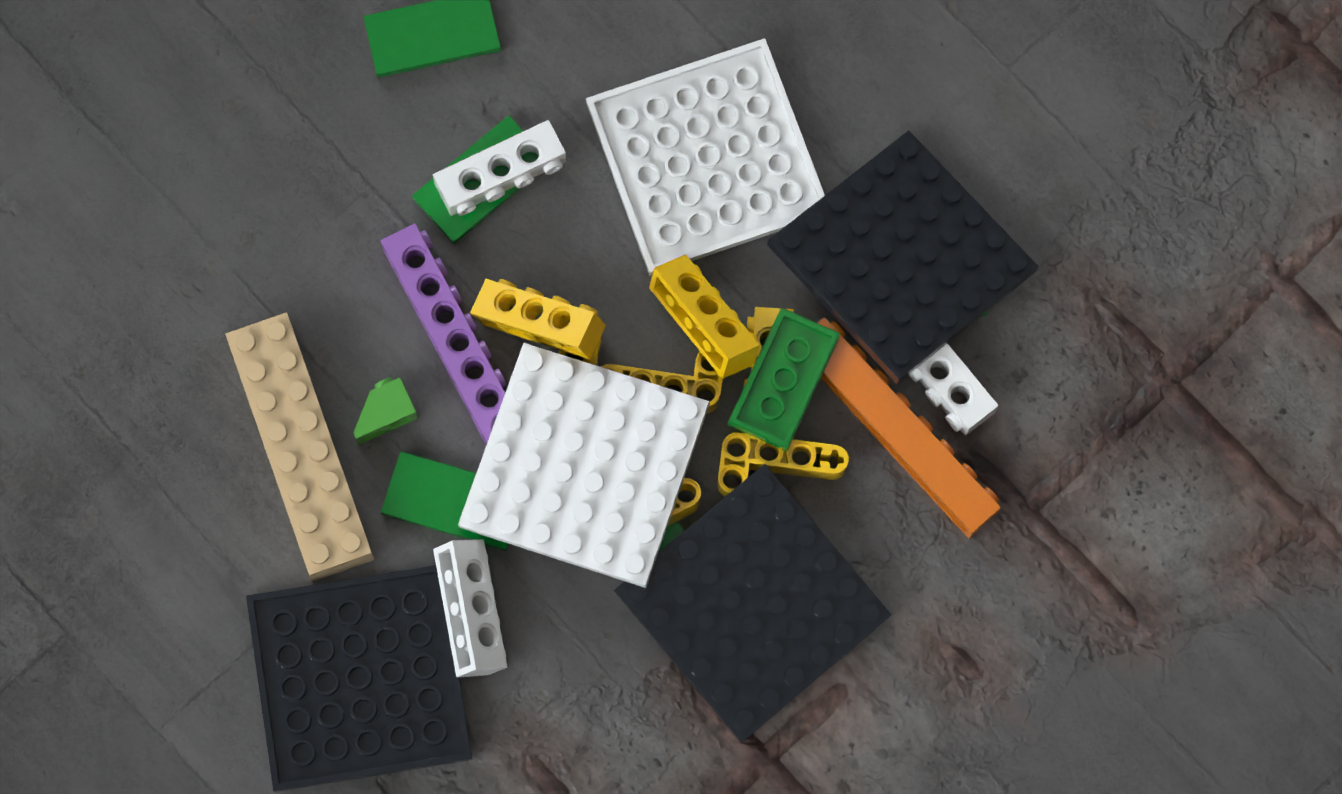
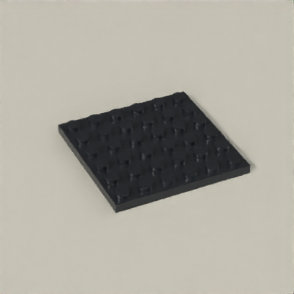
M909 130L773 235L767 242V246L896 384L1032 276L1039 267Z
M766 464L762 465L658 553L646 588L624 581L613 590L740 743L745 741L891 616V613Z
M436 565L246 596L274 792L472 760L460 677H456Z

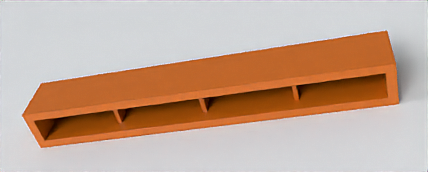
M825 317L821 319L818 324L841 333L821 380L966 537L970 539L998 514L1001 507L997 504L1000 501L997 495L988 487L984 489L975 480L977 475L968 464L964 463L961 465L953 456L955 451L944 439L939 441L932 434L933 428L923 416L917 417L909 409L911 404L902 393L897 392L895 394L887 385L889 380L878 368L873 370L866 362L867 356L857 345L851 346L843 338L846 335L842 328L834 321L829 323Z

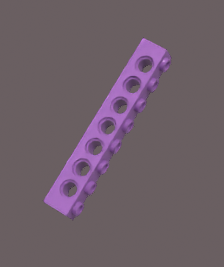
M414 223L380 240L382 249L482 439L487 445L505 395L503 387L507 386L500 370L498 368L493 370L489 364L488 359L492 358L484 340L478 343L473 333L477 330V327L469 312L463 315L458 305L463 301L455 285L449 287L446 283L444 276L448 275L443 262L440 257L434 260L429 251L433 244L425 230L419 232ZM415 256L422 257L425 260L424 264L419 268L410 267L407 264L408 261ZM428 284H435L439 287V291L432 296H427L422 292L423 288ZM444 311L451 312L454 315L453 320L446 324L437 321V316ZM457 339H464L469 343L467 349L460 352L453 350L451 345ZM472 367H479L484 371L483 375L475 380L468 378L466 372ZM486 395H494L499 399L498 403L491 408L484 407L481 404V400Z

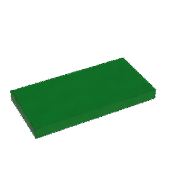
M434 0L363 16L377 78L501 51L489 0Z
M508 115L447 167L523 132V130ZM527 152L522 156V160L532 163L539 156L534 152ZM501 165L494 168L493 173L496 176H505L509 173L510 169ZM433 178L412 195V199L455 245L522 188H517L516 186L510 188L498 200L493 202L485 200L477 204L472 212L463 216H459V214L450 216L434 184ZM470 179L465 182L464 187L468 190H475L479 188L481 183L476 179Z
M781 307L731 414L728 426L788 451L841 333Z
M400 451L381 515L465 540L484 539L486 546L503 551L507 550L509 544L459 528L458 526L476 473Z

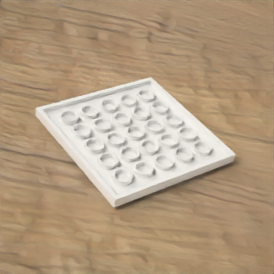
M765 38L586 98L589 113L649 276L653 275L655 267L686 254L691 261L779 232L825 196Z
M523 343L459 520V528L646 588L708 411L709 401Z

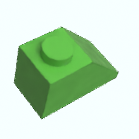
M392 377L383 379L375 384V389L370 390L354 430L358 446L418 419L401 378L395 380Z

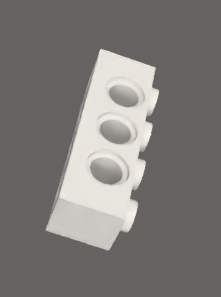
M547 120L434 173V184L450 216L456 214L463 216L472 212L477 204L488 200V202L498 200L510 188L515 186L522 188L534 181V177L544 172L546 175L557 172L563 167V163L566 162V152L550 121ZM527 152H534L539 157L536 161L528 163L522 160V156ZM501 165L510 169L509 173L505 176H496L493 173L494 168ZM470 179H476L481 183L479 188L475 190L466 189L464 184Z
M948 343L909 374L913 381H920L926 388L925 394L929 401L935 407L940 405L947 414L945 418L952 429L956 432L960 430L964 436L994 415L999 406ZM934 367L942 368L946 372L947 377L941 380L936 379L931 375L930 370ZM954 392L963 393L967 398V403L956 404L951 399V394Z
M484 539L452 540L434 548L456 677L490 675L507 668L506 652L502 641L500 619L497 614L494 587L491 581Z

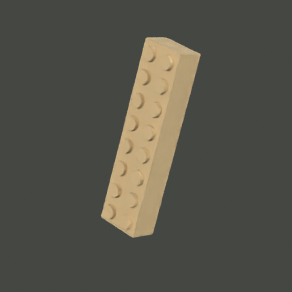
M287 312L225 333L312 582L373 561L374 557Z

